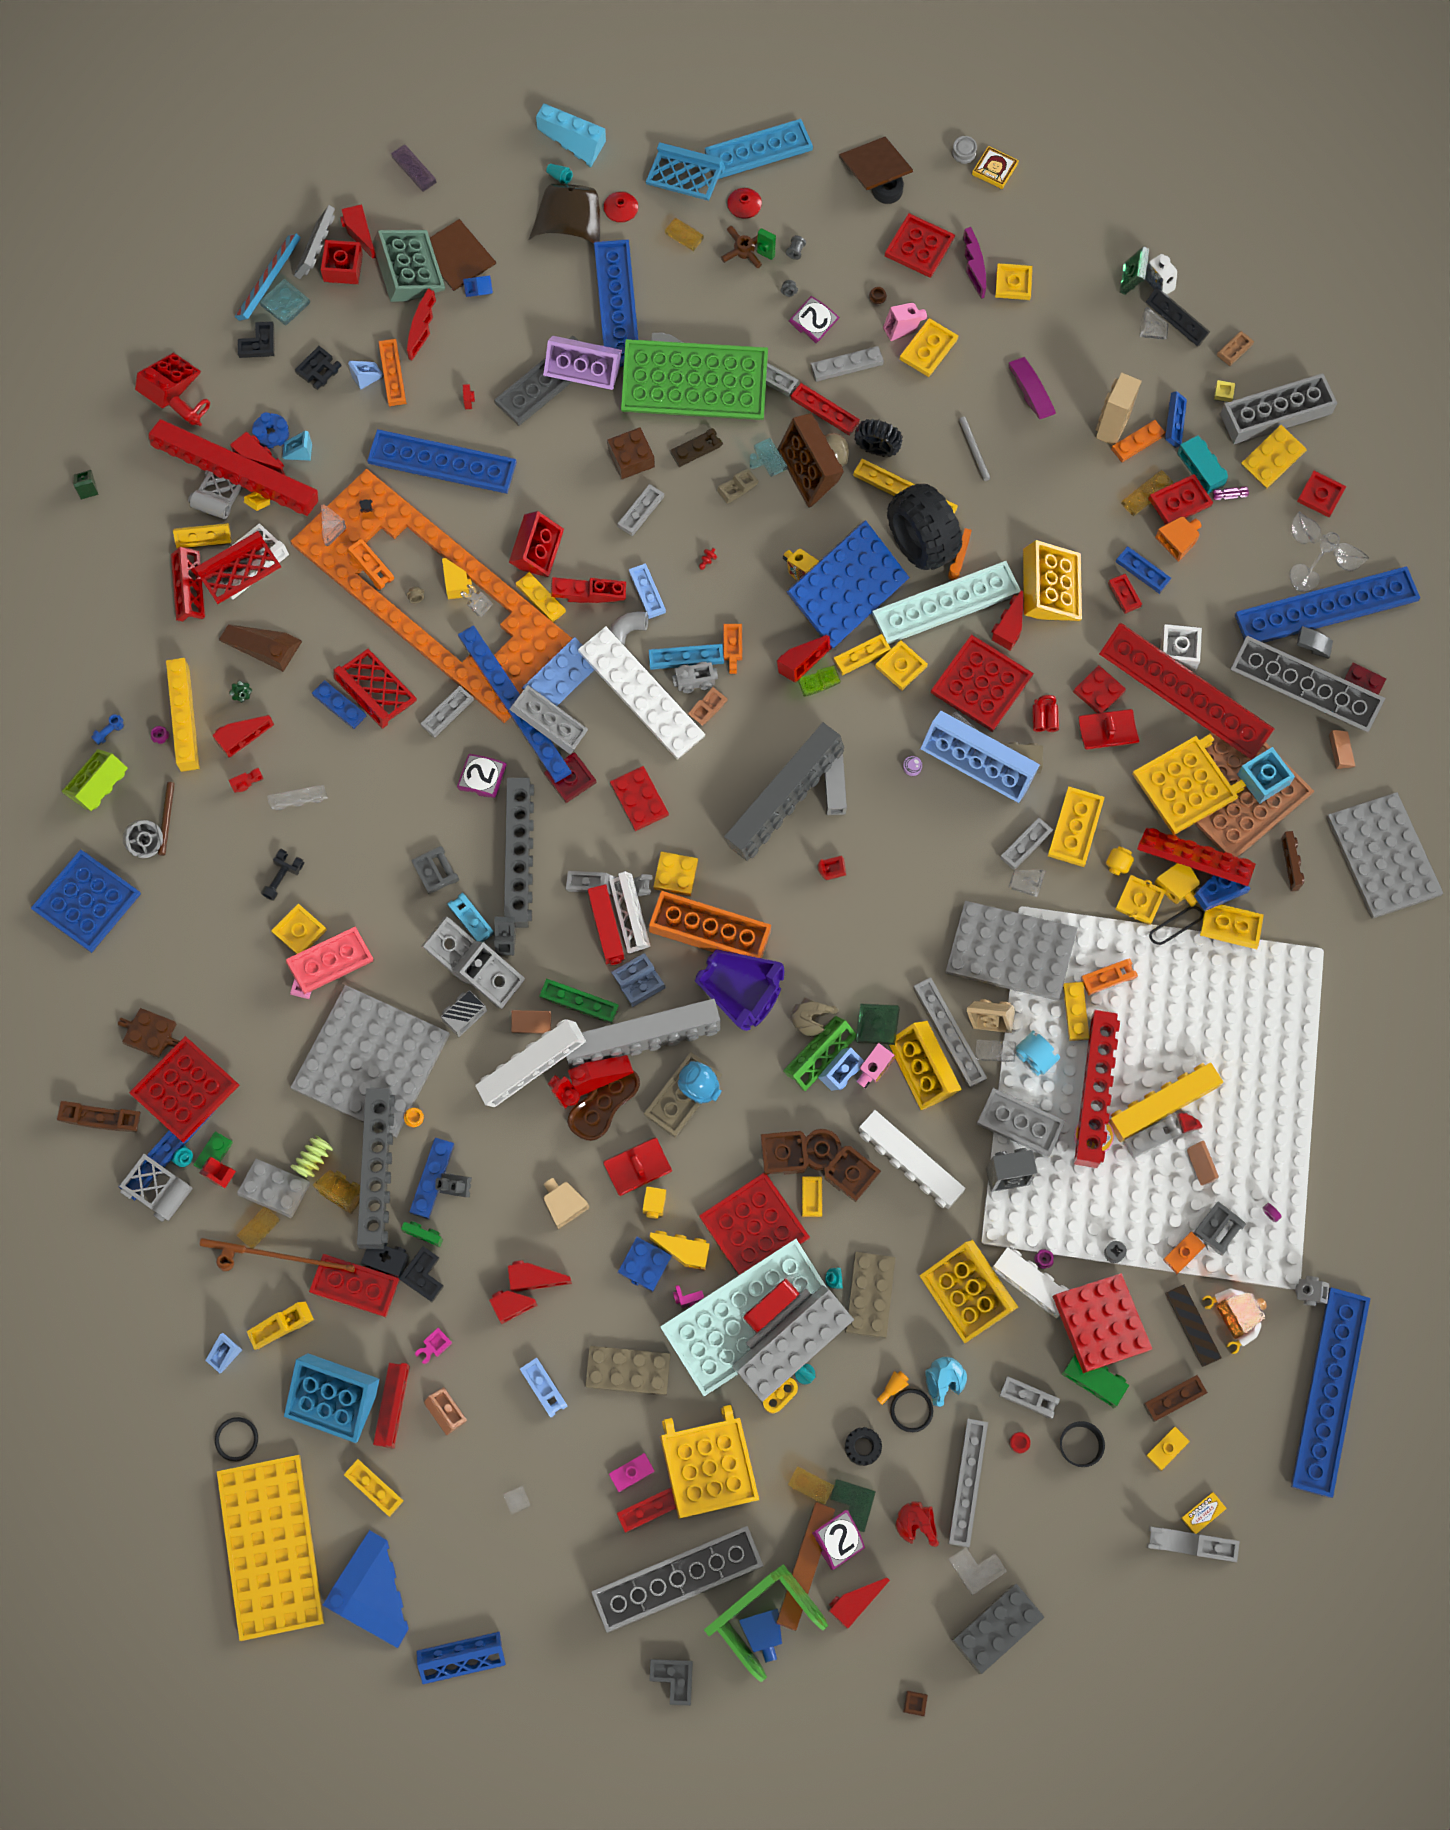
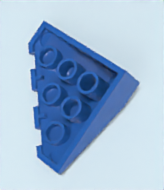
M369 1530L333 1586L323 1606L399 1648L409 1627L407 1621H404L401 1608H404L400 1591L397 1592L394 1579L397 1577L393 1562H390L387 1549H390L386 1539Z

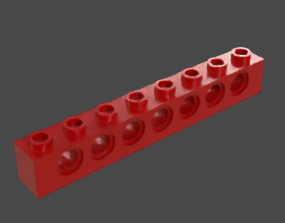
M1094 1010L1091 1016L1074 1165L1098 1168L1100 1163L1104 1162L1105 1151H1102V1146L1107 1140V1132H1104L1105 1125H1108L1109 1113L1106 1112L1112 1095L1109 1094V1087L1113 1086L1114 1081L1111 1069H1114L1116 1064V1057H1113V1052L1117 1050L1118 1039H1115L1116 1032H1119L1120 1021L1117 1020L1118 1013ZM1100 1031H1107L1109 1036H1103ZM1100 1048L1104 1049L1107 1054H1106V1055L1100 1054V1053L1098 1052V1049H1100ZM1096 1067L1103 1068L1105 1073H1098ZM1093 1086H1100L1102 1092L1095 1091ZM1091 1104H1097L1100 1110H1093ZM1089 1123H1095L1098 1129H1091ZM1086 1142H1093L1096 1148H1089Z

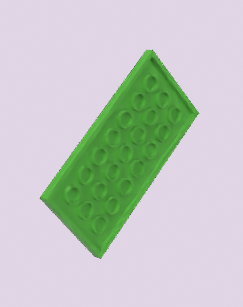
M626 339L621 412L764 420L768 348Z

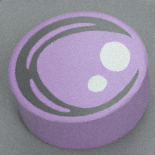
M910 756L905 759L903 770L909 776H916L922 770V762L918 757Z

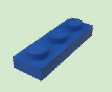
M1177 391L1171 393L1167 430L1165 433V440L1175 448L1180 447V444H1182L1187 399Z
M1128 546L1116 559L1117 564L1159 594L1171 580V577Z
M325 680L312 692V695L353 729L366 717V713Z

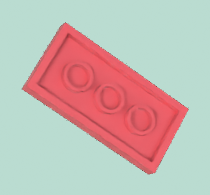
M353 927L286 959V963L305 995L373 962L374 959L357 928Z

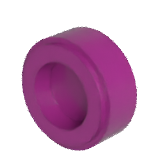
M1270 1203L1262 1207L1263 1212L1273 1222H1278L1282 1218L1279 1211Z

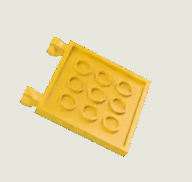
M1211 734L1201 740L1195 736L1132 773L1173 835L1238 798L1237 793L1243 791L1246 786L1243 780L1230 785L1205 749L1213 744L1214 738Z
M731 1405L721 1408L723 1422L675 1432L672 1418L662 1421L665 1435H661L660 1439L678 1519L759 1500L740 1418L734 1419Z

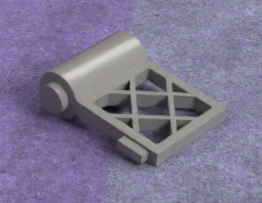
M206 470L204 473L206 478L198 491L196 490L190 494L188 502L191 508L225 520L229 516L231 506L242 486L239 484L231 485L227 479L229 486L218 488L217 483L226 481L224 477L215 479L213 472ZM213 484L216 487V490L213 491L205 490L207 486ZM229 490L232 492L230 498L221 495V493Z
M143 1154L119 1186L122 1188L120 1192L129 1199L132 1196L152 1209L155 1212L153 1216L162 1222L165 1219L167 1221L170 1220L193 1189L145 1154ZM145 1160L152 1164V1173L141 1174L140 1166ZM165 1173L170 1177L166 1185L157 1186L156 1175ZM153 1175L155 1186L143 1188L142 1177ZM139 1178L140 1189L131 1190L126 1185L130 1179ZM155 1189L156 1198L152 1203H149L144 1198V1191Z

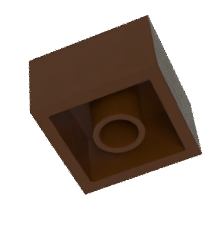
M641 427L607 439L609 454L621 479L655 467L654 455Z

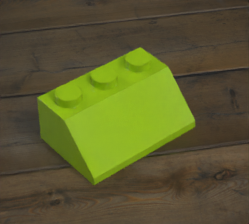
M97 749L61 792L84 809L92 811L100 805L101 799L112 791L113 785L124 777L128 767L112 753Z

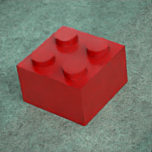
M325 240L321 264L324 282L359 285L363 257L360 242Z

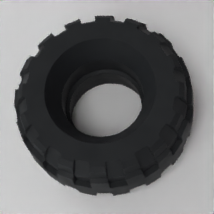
M928 484L912 485L896 494L888 504L887 519L889 520L890 530L901 552L908 558L911 564H914L915 567L921 570H935L956 557V554L962 548V532L952 507L935 487Z

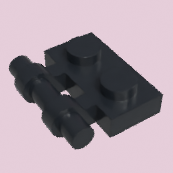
M318 346L295 369V372L308 383L315 379L316 382L313 384V387L318 390L321 386L324 387L327 384V380L332 375L335 376L338 373V369L342 365L339 361L332 365L330 363L333 360L332 355ZM324 368L327 369L323 375L319 374Z

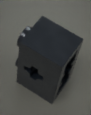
M384 1243V1249H366L361 1261L363 1266L400 1278L410 1258L405 1249L395 1246L393 1249L387 1246L388 1243ZM387 1254H388L389 1257H390V1260H385V1262H384V1260L382 1259V1256H385V1257H386Z

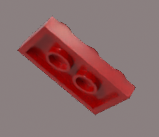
M1195 474L1150 494L1148 497L1165 525L1180 517H1185L1186 519L1211 507L1213 501Z
M644 766L610 781V785L635 831L669 816V812Z

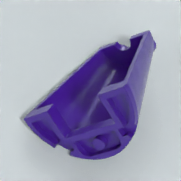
M715 950L706 961L708 965L706 969L700 970L697 973L695 982L711 999H715L716 1004L738 1028L748 1031L751 1029L750 1026L756 1027L774 1006L781 991L779 982L784 980V966L777 961Z

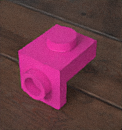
M679 1285L675 1286L676 1292H673L676 1304L680 1303L681 1308L691 1307L704 1298L702 1290L682 1296Z

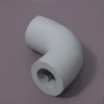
M626 613L616 619L611 625L610 631L625 645V639L629 632L633 630H647L648 613Z

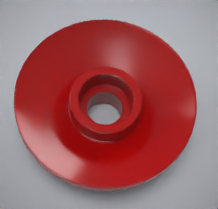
M739 188L729 195L727 206L734 216L747 219L759 213L762 207V200L756 191L749 188Z
M615 192L606 198L604 212L612 221L627 222L637 214L638 202L633 195L627 192Z

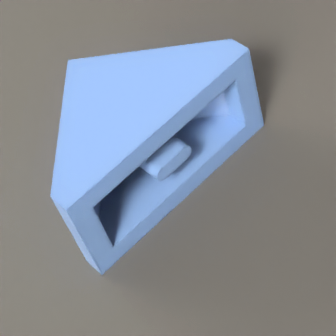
M349 361L348 363L351 376L360 390L384 376L375 362Z
M221 1333L205 1361L217 1372L222 1373L242 1349L228 1336Z

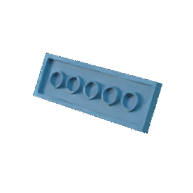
M798 119L706 147L705 154L722 158L725 170L723 173H720L718 178L720 179L812 151L813 145L802 120Z

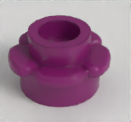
M156 726L151 731V740L154 743L163 744L169 738V732L166 731L165 727Z
M1046 1249L1039 1250L1038 1254L1034 1257L1035 1263L1041 1269L1050 1268L1054 1263L1053 1253Z

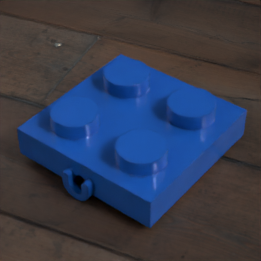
M636 1237L618 1273L630 1279L632 1284L636 1286L639 1284L653 1292L672 1255L659 1249V1246Z

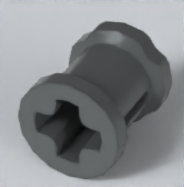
M795 235L791 238L792 243L790 248L786 250V254L791 259L798 260L801 258V251L806 245V240L801 236Z

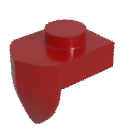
M842 855L826 860L820 859L817 869L825 880L846 876L845 862Z

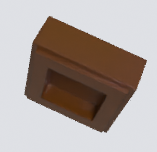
M906 1691L903 1713L925 1717L928 1695Z

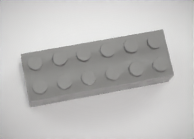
M1322 373L1225 403L1220 416L1233 444L1273 433L1280 425L1286 429L1331 415L1337 405V401Z
M822 1285L740 1358L732 1368L763 1402L854 1319L833 1293Z

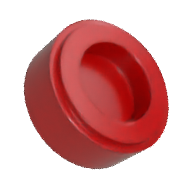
M1023 1432L1013 1434L1009 1441L1012 1451L1018 1454L1026 1452L1031 1444L1029 1436Z

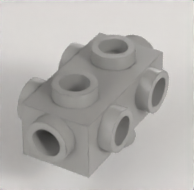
M699 662L692 666H679L675 668V675L672 676L674 687L678 686V691H683V693H691L694 691V688L700 687L702 690H708L712 688V685H715V679H718L717 670L712 667V662Z

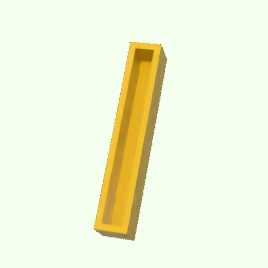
M185 658L166 660L176 764L181 772L200 769L189 665Z
M1210 1062L1207 1065L1201 1063L1194 1068L1195 1071L1191 1074L1185 1072L1177 1077L1178 1081L1172 1084L1169 1081L1160 1087L1162 1090L1157 1093L1151 1091L1144 1096L1145 1099L1141 1102L1135 1100L1127 1105L1128 1109L1123 1112L1119 1109L1112 1113L1109 1124L1112 1126L1119 1142H1123L1125 1139L1219 1088L1224 1082L1212 1063Z

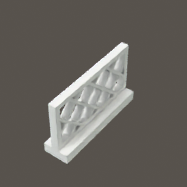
M260 523L234 543L236 544L253 533L261 531L265 543L275 544L270 550L279 563L289 555L285 545L272 536ZM265 548L257 551L256 554L263 555ZM247 558V561H240L239 564L247 565L249 558ZM253 560L252 565L260 566L261 560ZM266 560L264 567H270L275 563ZM245 569L241 572H236V575H244ZM250 570L248 576H255L257 570ZM214 576L212 579L216 582L217 577ZM223 577L221 578L220 584H224ZM234 579L232 586L239 585L242 580ZM245 588V589H243L242 591L238 592L237 594L231 596L230 598H231L232 600H234L237 596H239V595H240L242 592H244L247 588Z

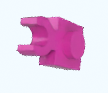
M437 1328L423 1341L426 1347L418 1349L415 1355L418 1357L421 1353H425L426 1358L422 1361L425 1365L430 1361L433 1353L438 1357L452 1342Z

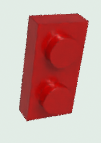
M1126 573L1109 580L1108 584L1124 614L1141 607L1142 603Z

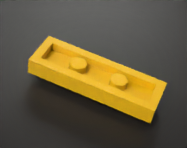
M229 523L176 528L173 530L176 548L232 542Z
M530 572L516 582V587L552 622L556 621L566 612V609L554 597H551L546 588Z
M880 634L834 657L833 661L843 676L887 654L891 648L884 636Z
M1083 982L1064 983L1063 992L1069 1041L1089 1040Z
M359 1459L344 1474L346 1478L389 1517L404 1502Z

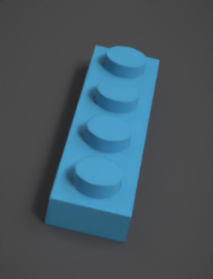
M722 644L651 649L649 650L650 670L678 668L682 665L692 666L699 662H712V665L724 664Z

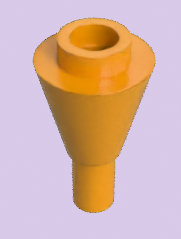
M894 1371L885 1387V1391L877 1398V1401L883 1405L891 1395L893 1396L909 1385L907 1383L909 1378L902 1371L898 1373Z

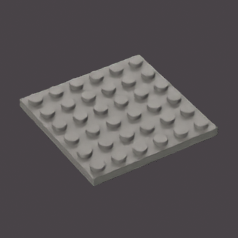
M345 985L290 1088L363 1123L366 1088H390L392 1095H395V1106L391 1107V1114H394V1126H390V1133H393V1137L397 1138L404 1124L405 1112L413 1107L450 1033ZM378 1107L375 1113L380 1114L385 1108ZM377 1126L376 1129L383 1131L384 1127Z

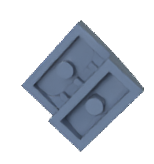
M645 953L611 972L632 1007L666 988Z

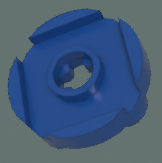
M262 413L252 427V433L260 441V445L262 447L266 446L268 449H272L273 446L283 445L289 437L288 424L278 414ZM268 429H274L275 432H270V434H267Z

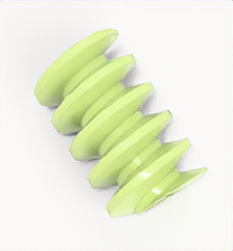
M316 1135L314 1136L317 1139H309L312 1146H304L307 1152H300L303 1159L296 1158L295 1161L298 1165H291L294 1171L308 1179L307 1176H315L312 1169L319 1171L316 1163H324L321 1156H329L326 1153V1149L333 1151L330 1144Z

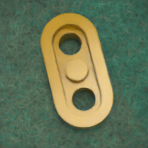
M792 1378L785 1381L763 1401L764 1409L768 1413H778L796 1395L798 1391L796 1381ZM785 1385H789L791 1387L790 1392L784 1391L783 1388ZM775 1400L777 1402V1405L775 1407H771L769 1405V1401Z

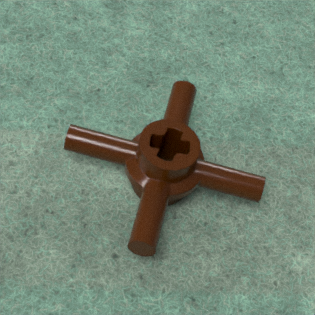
M729 226L727 231L735 240L733 250L721 256L723 263L738 255L742 259L749 258L756 268H760L762 263L753 253L758 235L752 239L746 235L740 236L733 226Z

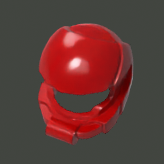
M917 1501L903 1505L898 1512L895 1523L900 1537L912 1544L916 1538V1530L920 1528V1531L929 1539V1544L937 1547L939 1541L937 1540L938 1535L932 1506L923 1507L921 1502Z

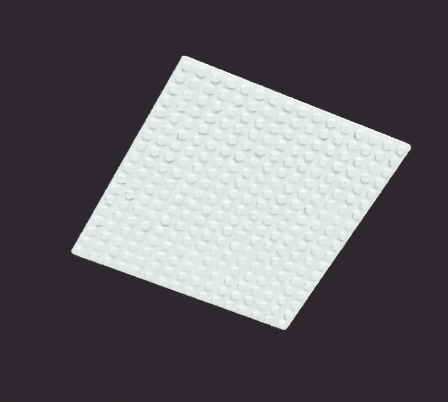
M1021 906L1018 910L1019 914L1078 927L1064 983L1082 982L1081 976L1129 958L1132 962L1133 971L1137 972V978L1089 996L1084 987L1089 1033L1091 1016L1094 1010L1118 1013L1117 1020L1120 1021L1119 1032H1116L1115 1039H1118L1117 1050L1113 1052V1057H1116L1115 1068L1111 1069L1114 1081L1113 1086L1109 1087V1094L1112 1095L1106 1112L1109 1113V1120L1112 1118L1111 1114L1121 1109L1123 1112L1128 1109L1127 1105L1135 1100L1141 1102L1149 1092L1155 1091L1157 1093L1162 1090L1160 1087L1169 1081L1172 1084L1178 1081L1177 1077L1185 1072L1191 1074L1195 1071L1194 1068L1201 1063L1207 1065L1211 1062L1224 1083L1219 1088L1155 1123L1157 1124L1173 1116L1176 1127L1181 1130L1177 1114L1187 1113L1201 1122L1202 1129L1182 1133L1178 1137L1134 1159L1125 1143H1120L1114 1134L1113 1143L1109 1150L1105 1152L1104 1162L1100 1163L1098 1168L1074 1165L1076 1148L1074 1132L1079 1123L1089 1040L1069 1041L1063 988L1059 1001L1009 989L1008 1002L1014 1006L1015 1015L1012 1033L1005 1032L998 1090L1065 1120V1124L1050 1157L1033 1151L1037 1175L1029 1186L991 1192L988 1182L982 1244L1037 1253L1041 1249L1051 1251L1053 1255L1110 1263L1105 1258L1104 1250L1112 1241H1120L1126 1246V1256L1119 1263L1113 1264L1174 1272L1163 1259L1190 1232L1194 1233L1210 1210L1219 1201L1246 1223V1226L1238 1231L1226 1247V1252L1223 1256L1216 1253L1212 1247L1201 1240L1206 1246L1179 1273L1295 1290L1296 1285L1299 1284V1279H1301L1323 949L1260 940L1258 948L1253 949L1200 936L1201 931L1188 929L1165 944L1157 945L1151 942L1149 934L1159 925H1148L1145 923ZM1163 926L1152 934V938L1157 942H1162L1180 931L1181 928ZM1120 969L1122 975L1126 974L1124 969ZM1032 1030L1035 1031V1036L1040 1034L1054 1048L1052 1053L1055 1056L1057 1054L1060 1056V1059L1044 1075L1036 1076L1030 1070V1064L1027 1061L1023 1063L1016 1056V1046ZM1100 1031L1103 1036H1109L1107 1031ZM1102 1048L1098 1049V1052H1099L1100 1054H1102V1055H1106V1054H1107L1104 1049H1102ZM1096 1067L1098 1073H1105L1103 1068ZM1093 1086L1095 1091L1102 1092L1100 1086ZM1091 1104L1093 1110H1100L1097 1104ZM1168 1127L1163 1128L1165 1134L1170 1133ZM993 1132L990 1160L997 1152L1006 1151L1009 1154L1015 1153L1014 1150L1020 1148L1031 1149ZM1204 1140L1219 1178L1215 1182L1202 1186L1189 1158L1187 1149ZM1267 1203L1273 1205L1281 1214L1282 1218L1278 1222H1273L1263 1212L1262 1207ZM1229 1220L1215 1238L1218 1243L1221 1242L1233 1226V1222Z

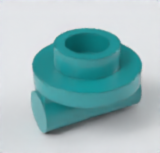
M184 1145L174 1153L171 1161L179 1167H186L192 1162L193 1153Z
M830 1268L826 1272L825 1281L828 1287L835 1289L843 1288L841 1268Z
M804 1364L795 1372L796 1380L804 1385L810 1384L816 1378L814 1368L809 1364Z

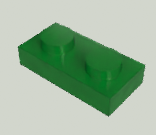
M215 1131L195 1161L194 1166L201 1170L209 1157H213L221 1162L233 1142Z
M410 1221V1224L407 1222L403 1223L401 1228L403 1233L437 1247L441 1246L443 1239L439 1236L440 1233L430 1228L426 1231L421 1229L422 1225Z

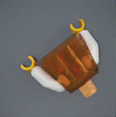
M1235 1289L1215 1294V1297H1203L1202 1301L1208 1299L1212 1303L1206 1306L1205 1309H1211L1214 1303L1218 1302L1216 1307L1234 1340L1238 1338V1341L1228 1342L1226 1348L1231 1344L1236 1346V1350L1231 1352V1354L1237 1353L1241 1345H1247L1258 1336L1262 1327L1261 1321L1265 1319L1262 1310L1267 1307L1264 1299L1259 1298L1256 1300L1252 1293L1244 1294L1243 1291Z

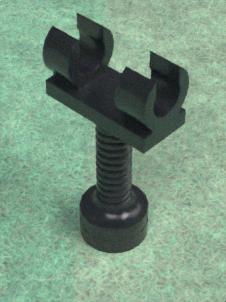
M280 849L273 862L281 868L270 886H264L261 894L267 899L274 901L278 895L276 889L287 871L298 875L305 863L303 859L296 857L293 864L290 865L284 862L288 856L287 851Z

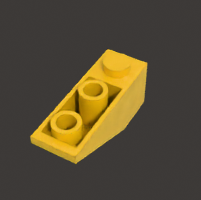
M663 1231L650 1232V1240L672 1255L682 1265L705 1271L710 1244L706 1243V1240L695 1238L693 1241L686 1239L687 1237L684 1235L675 1234V1237L667 1236V1233Z

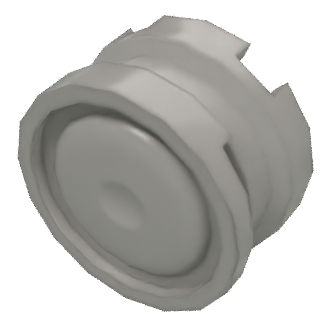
M969 136L957 138L953 144L952 155L954 159L962 164L970 163L975 159L977 151L976 141Z

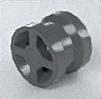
M1120 1241L1109 1243L1104 1250L1107 1261L1119 1263L1126 1256V1246Z

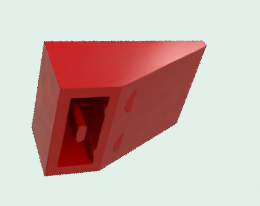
M172 353L138 372L135 390L163 409L169 405L172 398L179 397L201 371L175 353Z

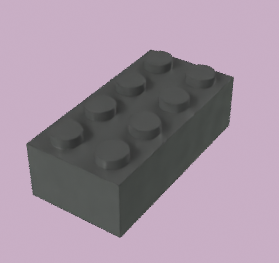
M1014 1584L951 1641L978 1674H983L1045 1617L1017 1584Z

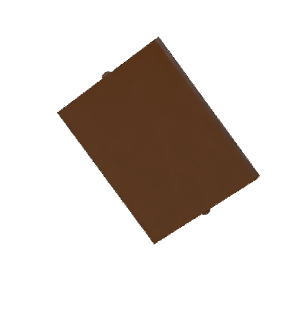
M886 136L839 154L841 160L866 191L913 172L911 166Z
M460 219L430 237L441 276L453 291L464 285L463 279L477 277L496 264V261Z

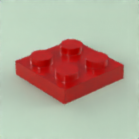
M1313 471L1297 502L1330 518L1347 486Z
M1098 665L1073 692L1096 713H1103L1125 693L1126 688Z

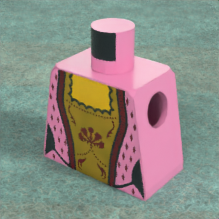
M878 1043L860 1067L862 1075L856 1082L865 1089L871 1081L877 1083L894 1062L895 1055ZM872 1066L877 1067V1070L875 1072L869 1071V1069Z

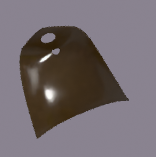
M575 184L549 185L544 192L528 240L536 235L559 233L581 237L593 244L594 242H600V207L597 191L594 188Z

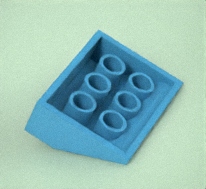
M307 1353L296 1359L284 1417L357 1443L376 1398L379 1378Z

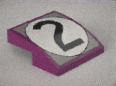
M810 296L790 318L789 322L800 333L804 331L817 343L840 317L825 304Z
M468 754L457 788L460 791L475 792L479 796L495 798L507 764L492 758Z
M844 1510L812 1532L823 1550L821 1554L831 1570H834L865 1548L861 1535L848 1510Z

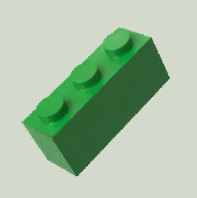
M1075 1353L1062 1372L1063 1376L1113 1408L1118 1406L1129 1387V1384L1125 1383L1127 1380L1118 1374H1111L1106 1366L1083 1373Z

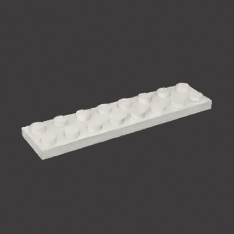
M606 626L578 649L580 655L677 760L705 737L704 732Z

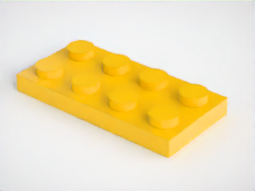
M1068 786L1048 857L1081 867L1085 866L1105 797Z

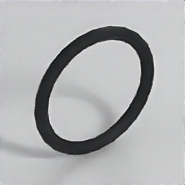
M905 1389L899 1392L892 1400L890 1413L893 1422L901 1430L912 1433L919 1432L925 1429L931 1422L933 1405L930 1398L922 1391ZM916 1393L922 1396L929 1406V1416L926 1422L917 1428L903 1426L895 1416V1404L904 1394Z
M234 1417L223 1422L215 1435L216 1450L224 1459L229 1461H241L248 1458L255 1451L258 1444L256 1427L252 1422L241 1417ZM243 1422L253 1431V1445L243 1456H228L220 1448V1433L229 1423Z

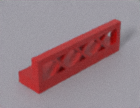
M179 547L171 554L176 620L183 622L188 617L203 619L205 618L202 581L195 570V567L200 565V552ZM187 555L194 556V564L187 559ZM189 570L195 574L196 580L189 576ZM191 586L197 591L196 597L190 592ZM192 603L198 607V612L192 611Z
M389 1363L374 1446L395 1448L410 1366L406 1363Z

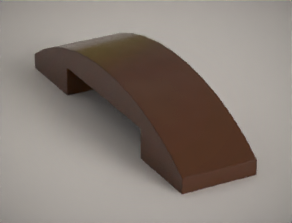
M61 1101L57 1121L98 1129L137 1132L141 1112L125 1109H106L81 1105V1103Z

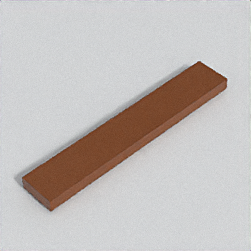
M818 1502L814 1504L792 1571L793 1577L807 1595L822 1552V1548L812 1532L830 1521L835 1512V1509ZM786 1590L776 1624L796 1631L803 1609L788 1590Z

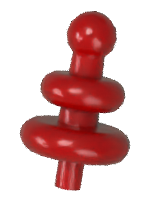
M714 548L711 551L708 549L704 550L706 556L701 557L703 560L699 564L701 570L705 569L706 564L712 563L711 559H717Z

